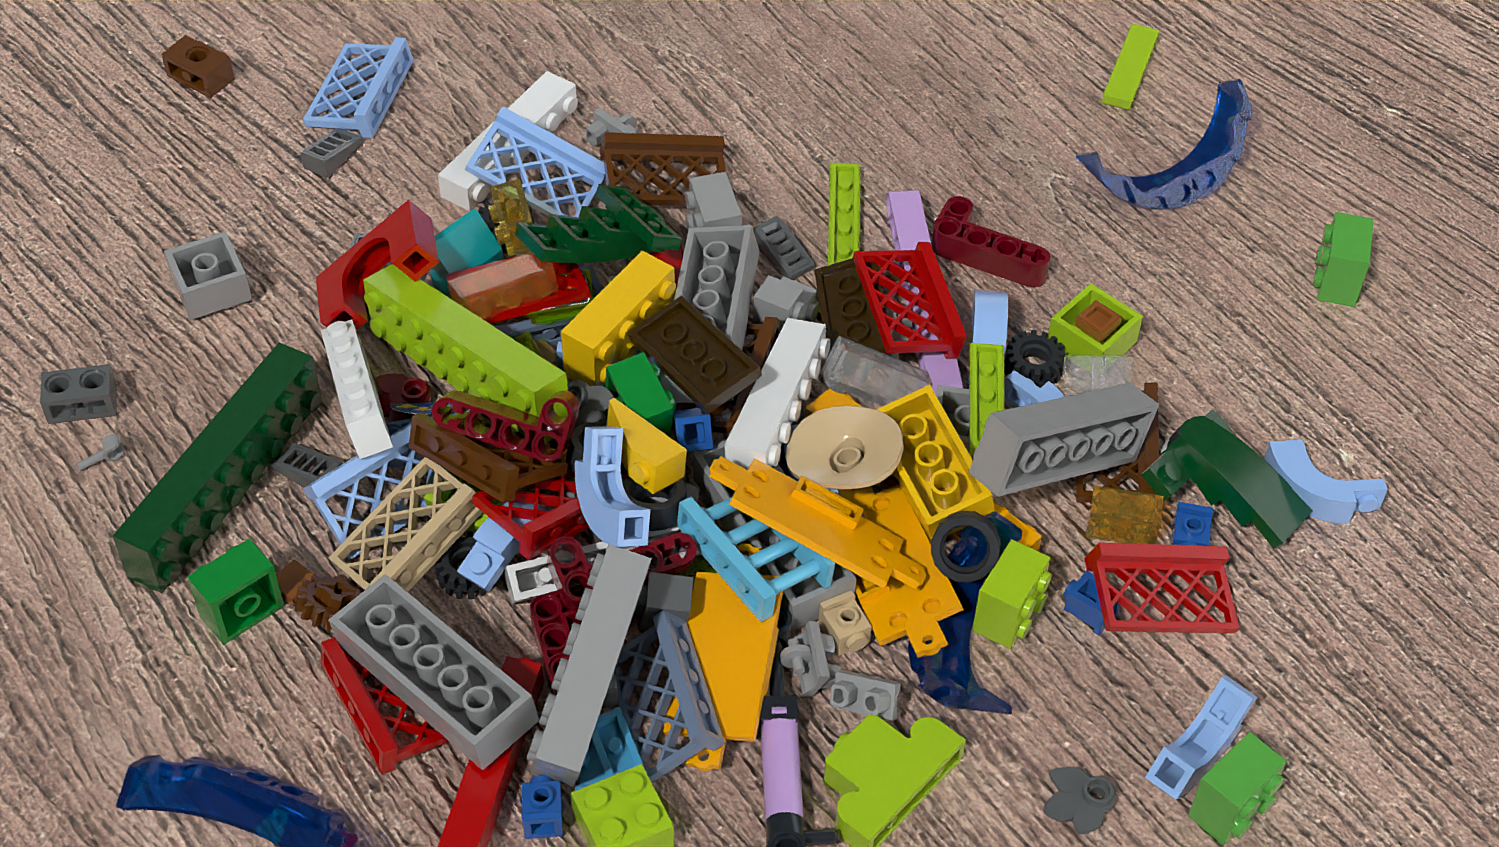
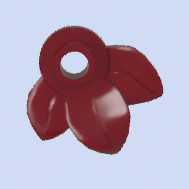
M398 373L375 377L376 384L382 392L378 397L384 417L390 416L391 422L412 418V415L416 414L396 411L390 407V403L430 402L432 398L430 386L420 378L408 379L405 375Z

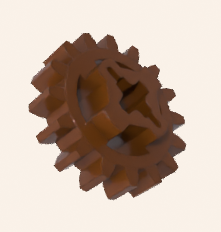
M325 573L323 579L312 575L311 581L304 579L301 586L297 588L295 611L302 612V620H313V627L323 625L322 628L330 632L332 627L329 619L365 590L358 587L357 583L353 580L348 582L344 575L332 578L329 573Z

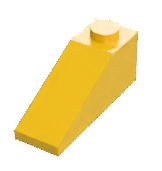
M617 399L609 400L607 427L616 426L623 428L621 460L628 476L652 494L683 478L687 449Z

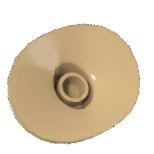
M837 406L819 410L803 419L793 430L786 449L788 468L797 479H800L801 475L825 488L857 489L869 487L880 483L890 476L898 466L904 450L903 434L893 418L884 412L871 408Z

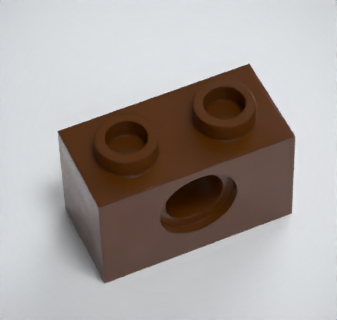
M184 35L161 54L167 77L209 98L215 96L235 79L230 56L187 35Z

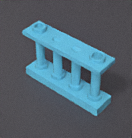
M692 497L679 502L677 527L683 533L693 537L697 550L760 622L773 616L776 594L811 576L824 589L831 586L835 567L833 561L762 522L754 519L727 533L721 531L713 521L738 510L729 505L732 497L707 509L700 507ZM768 528L781 540L748 557L742 555L734 546ZM789 552H792L802 563V565L771 581L764 580L756 571L757 568Z

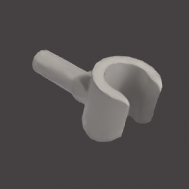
M111 434L105 436L102 440V450L76 463L79 470L82 471L104 459L119 461L123 457L124 448L123 443H119L118 435Z

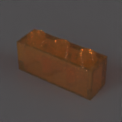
M532 252L448 281L452 300L484 321L496 317V313L515 308L535 299L544 298L550 294L552 296L558 294L554 266L550 262L540 261Z

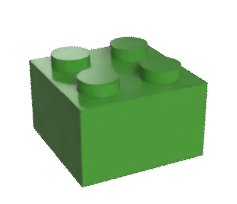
M1335 212L1332 224L1325 225L1322 242L1325 243V246L1318 247L1315 264L1320 265V268H1316L1313 278V286L1318 287L1316 300L1355 307L1370 264L1374 219Z
M1249 732L1201 778L1188 817L1223 846L1233 836L1240 839L1253 823L1251 819L1257 813L1264 815L1275 803L1277 798L1273 794L1281 787L1285 780L1281 774L1287 761Z

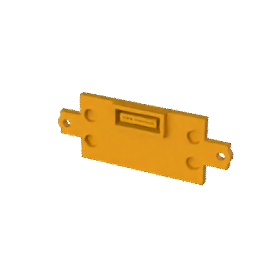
M722 456L719 459H714L709 468V477L736 491L729 503L730 506L883 589L890 576L914 589H917L926 578L925 567L899 553L904 539L862 517L864 509L803 475L796 481L755 458L748 470Z
M900 484L877 494H874L871 486L857 488L856 490L838 489L841 497L864 509L863 513L867 520L904 539L899 551L900 554L925 567L926 578L917 589L906 585L892 576L889 577L883 589L853 573L856 578L855 593L872 626L880 647L907 635L918 658L938 653L942 647L948 645L938 621L963 611V608L948 577L944 576L935 566L931 556V544ZM933 640L931 644H925L926 641Z
M740 544L736 547L742 555L747 554L749 556L761 550V548L753 547L750 544ZM696 572L692 591L691 612L686 623L725 744L726 740L755 742L763 697L767 696L779 632L777 622L783 591L776 594L773 616L760 622L718 573ZM761 575L764 580L767 579L768 581H771L779 577ZM672 697L666 718L674 720L679 707L678 699ZM665 722L663 729L665 735H668L672 724ZM682 728L679 736L689 737L687 729ZM725 744L714 751L704 748L687 759L686 765L694 767L700 772L721 769ZM703 755H709V758L707 760H700Z

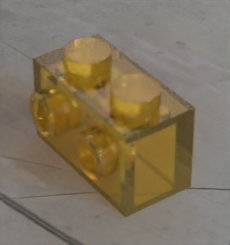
M517 179L491 186L490 191L494 204L488 205L493 224L498 222L500 224L494 227L498 244L506 245L509 256L530 251L514 234L518 222L533 224L521 180Z
M1094 485L1088 509L1085 537L1117 543L1156 544L1161 526L1164 496Z

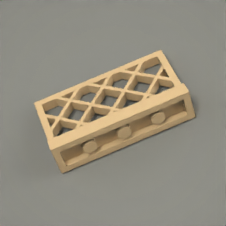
M424 457L328 558L364 590L386 574L408 592L483 512L472 504L473 495L476 494L473 489L465 483L462 484L441 466ZM429 469L435 472L434 484L419 486L420 479ZM457 490L446 503H441L442 491ZM433 493L432 505L418 508L419 495ZM410 497L409 509L395 512V505L402 498ZM432 514V518L421 529L416 530L417 517ZM409 519L408 531L393 534L394 521ZM386 523L384 536L370 538L371 530L377 524ZM407 540V544L397 555L392 556V543ZM384 545L383 557L369 560V548ZM361 549L360 562L348 564L343 562L352 550ZM382 567V571L368 583V569Z

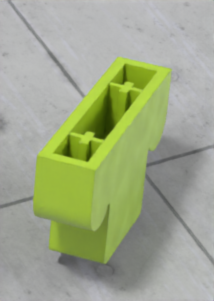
M871 714L867 715L851 733L844 732L836 741L834 750L826 757L824 781L842 795L837 804L835 824L837 835L851 847H879L962 760L966 739L940 720L932 717H923L915 721L911 726L909 738L905 737L879 716Z

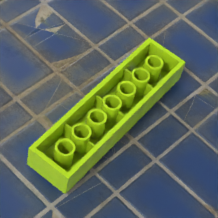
M394 264L363 280L366 293L364 299L369 308L371 319L369 326L374 335L386 340L397 351H402L411 357L416 364L424 366L433 372L437 378L443 379L452 385L457 391H462L537 417L540 416L544 403L555 393L568 391L565 372L421 279H418L416 282L413 281ZM554 403L553 408L556 414L561 417H567V408L561 403ZM515 424L511 425L525 437L522 427ZM547 435L544 436L545 443L549 442L554 437Z

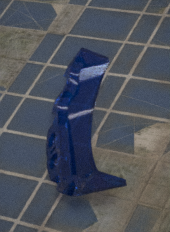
M1241 79L1219 83L1215 109L1209 126L1199 143L1180 162L1155 174L1127 176L1108 172L1104 169L1097 152L1081 153L1076 158L1109 191L1129 203L1152 209H1171L1195 203L1200 197L1210 195L1227 179V174L1235 162H1239L1245 149L1243 143L1248 121L1252 119V105Z
M991 512L985 515V517L997 528L1001 539L1000 558L1011 539L1018 542L1022 538V529L998 512ZM966 526L958 534L962 539L947 556L954 564L961 567L977 565L984 559L987 553V542L984 535L979 530ZM989 574L983 579L970 583L956 582L948 578L962 605L963 611L938 621L948 643L938 653L918 658L910 641L908 642L911 670L917 673L920 682L918 686L925 694L946 707L1012 714L1011 705L987 689L979 687L970 661V637L979 590ZM928 640L925 644H931L933 640Z
M148 755L131 763L127 768L116 808L124 811H166L218 821L253 833L279 847H357L359 842L358 835L351 834L344 826L346 817L337 809H326L319 806L318 801L320 797L291 782L280 780L273 775L241 765H235L231 768L221 767L214 764L212 759L191 757L180 763L166 761L161 755Z

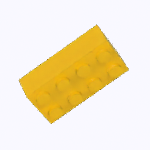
M641 251L561 331L563 367L566 377L573 381L580 380L586 382L590 387L604 386L606 384L607 366L636 355L639 349L630 341L627 332L674 301L676 283L673 266Z
M930 384L876 409L893 418L903 434L904 450L900 462L893 473L930 541L939 523L950 514L959 511H975L988 517L995 513L990 490L968 473L973 460ZM960 526L954 528L948 535L956 531H959L967 526Z

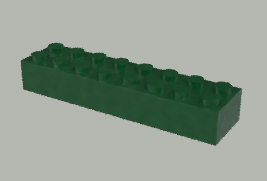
M278 342L113 534L112 537L127 578L161 594L170 583H174L179 578L182 569L189 560L198 555L203 543L213 532L220 528L223 519L231 509L240 504L245 492L253 483L261 478L264 469L273 459L281 454L283 446L292 435H296L300 431L306 418L320 406L322 395L313 356Z

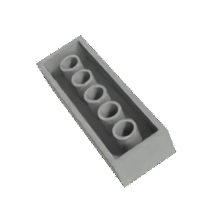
M752 225L689 228L675 299L682 295L742 350L760 252ZM660 370V383L664 391L669 390L675 403L693 402ZM734 396L727 401H734Z
M1126 383L993 412L985 423L984 433L979 446L974 452V459L968 473L998 497L1134 462L1138 457L1160 404L1133 384Z
M727 440L713 445V449H705L693 453V479L711 507L732 497L736 492L709 477V468L714 459H719L720 456L725 458V443ZM779 464L772 466V468L785 474ZM740 510L720 518L727 532L754 520V518ZM768 528L736 545L750 544L762 550L781 540ZM789 552L761 566L759 574L781 576L802 565V563L792 552ZM835 563L830 587L824 589L811 576L784 590L781 605L787 607L791 612L792 630L806 625L808 621L819 619L821 602L851 590L855 594L856 578L853 573Z
M608 544L605 555L597 553L587 585L594 588L592 590L585 587L575 619L582 621L581 625L573 622L563 652L570 655L569 660L561 658L551 686L552 689L558 690L557 695L548 694L539 724L546 726L543 732L536 729L529 749L527 760L533 761L530 773L546 775L554 781L574 786L581 771L652 558Z
M386 574L329 619L340 647L482 770L539 721L531 694Z

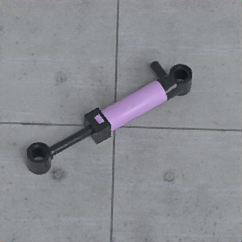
M781 605L777 622L779 632L769 680L770 696L763 697L759 719L766 847L835 845L836 831L834 829L804 830L797 695L785 696L783 665L780 658L781 652L789 646L788 640L791 639L792 615L787 607Z

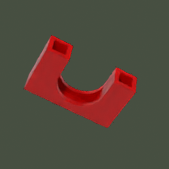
M407 200L316 277L320 323L328 327L334 322H346L352 319L356 330L367 322L363 280L378 272L389 261L392 260V264L415 282L438 264L439 258L431 217L412 201Z

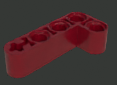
M953 196L946 201L935 220L933 228L932 249L936 255L1027 287L1035 288L1044 285L1051 257L1047 249L971 223L973 203L966 197Z
M454 390L448 392L434 403L432 417L435 423L442 428L544 462H551L559 458L568 448L578 418L580 404L577 397L571 392L559 391L544 403L540 416L537 417L462 391ZM449 403L453 405L452 411L456 412L455 415L451 414V408L447 406ZM554 403L563 404L567 408L568 416L561 417L557 415L553 408ZM479 413L485 414L490 418V428L483 426L479 422ZM515 424L522 427L525 438L516 437L512 433L511 425ZM544 436L554 437L558 442V449L549 448L545 444Z
M680 532L628 551L652 558L651 562L654 565V570L647 572L643 583L646 584L650 572L677 575L686 571L696 555L697 545L693 537ZM564 536L559 537L552 543L547 565L561 601L569 609L577 611L582 597L571 594L568 587L578 583L593 590L594 587L587 585L594 563L588 564L583 549L577 540ZM676 548L678 552L684 551V558H681L679 554L671 555L673 549ZM563 550L568 551L574 557V561L567 564L561 563L557 560L555 554Z
M585 586L569 587V591L574 596H583ZM558 591L536 596L530 604L532 630L551 694L557 695L558 690L552 689L551 686L561 658L569 660L570 655L563 652L573 622L581 625L582 621L575 619L577 611L566 607L561 601Z

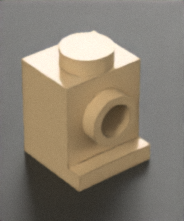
M852 590L820 603L818 624L825 634L834 637V650L838 656L849 651H859L866 644L870 643L872 626L855 601V594Z

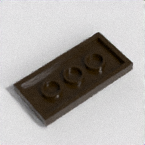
M853 258L815 269L822 324L826 325V338L830 339V349L827 357L832 372L896 354L887 353ZM865 262L866 266L877 272L880 270V266L874 262ZM876 283L874 288L885 295L884 287ZM885 306L882 310L883 313L888 315V309Z
M682 295L627 332L630 341L641 352H644L707 415L762 376L760 367Z

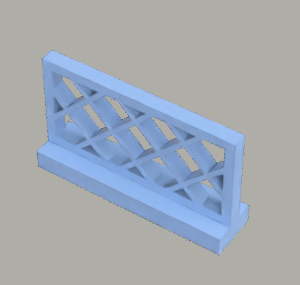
M395 37L391 45L345 43L303 118L305 127L360 130L363 138H373L414 61L406 38ZM351 54H362L350 61L348 60ZM381 55H386L383 59L377 62L373 60ZM367 62L370 63L369 66L362 68L358 71H356L355 69L356 67H359ZM348 71H351L352 73L340 80L337 79L340 75ZM376 72L373 78L364 81L363 78ZM356 81L360 83L348 90L344 88ZM338 90L342 92L330 99H327L328 95ZM366 91L363 97L354 101L353 97ZM344 101H349V104L335 110L334 106ZM328 109L331 111L322 117H317L318 114ZM355 111L354 118H342Z
M504 106L498 112L495 122L465 168V171L510 196L518 197L519 201H526L528 206L548 217L549 214L567 216L561 213L559 204L569 202L574 203L576 209L574 217H579L581 207L589 206L596 194L598 184H603L606 179L604 162ZM496 133H499L508 138L510 146L495 149L492 139ZM529 150L535 153L537 161L522 164L519 152ZM513 153L517 165L502 168L498 155ZM492 157L496 169L486 171L476 164L479 159ZM556 165L562 168L564 176L550 179L546 166ZM540 168L544 180L529 183L525 170ZM519 172L523 184L513 186L507 183L504 174ZM583 180L592 185L589 192L577 194L573 181ZM567 183L571 195L556 198L552 185ZM546 187L550 199L540 201L534 198L531 189Z
M411 423L390 435L392 448L359 459L357 455L302 488L308 499L313 500L340 545L347 539L346 534L349 523L359 526L363 522L350 518L354 500L371 503V513L382 502L380 501L383 483L387 482L398 485L401 482L397 479L385 477L388 462L393 459L406 462L403 479L411 472L412 464L417 465L420 460L414 459L415 451L408 447ZM409 450L408 457L401 456V454ZM380 468L379 475L371 473ZM429 469L426 485L433 484L435 472ZM363 477L378 480L373 499L356 495L359 480ZM352 485L350 493L342 491ZM334 495L349 498L345 516L332 514L325 501ZM402 498L395 505V512L409 509L403 506L405 498ZM424 498L422 499L420 507L427 506ZM409 519L394 521L393 533L408 524ZM336 520L343 522L342 529ZM376 525L373 528L380 532L372 537L385 535V527ZM361 549L352 550L347 555L348 559L359 555Z

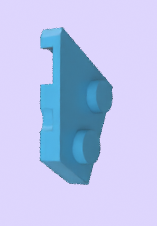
M620 707L598 717L581 768L579 786H575V791L640 764L645 769Z

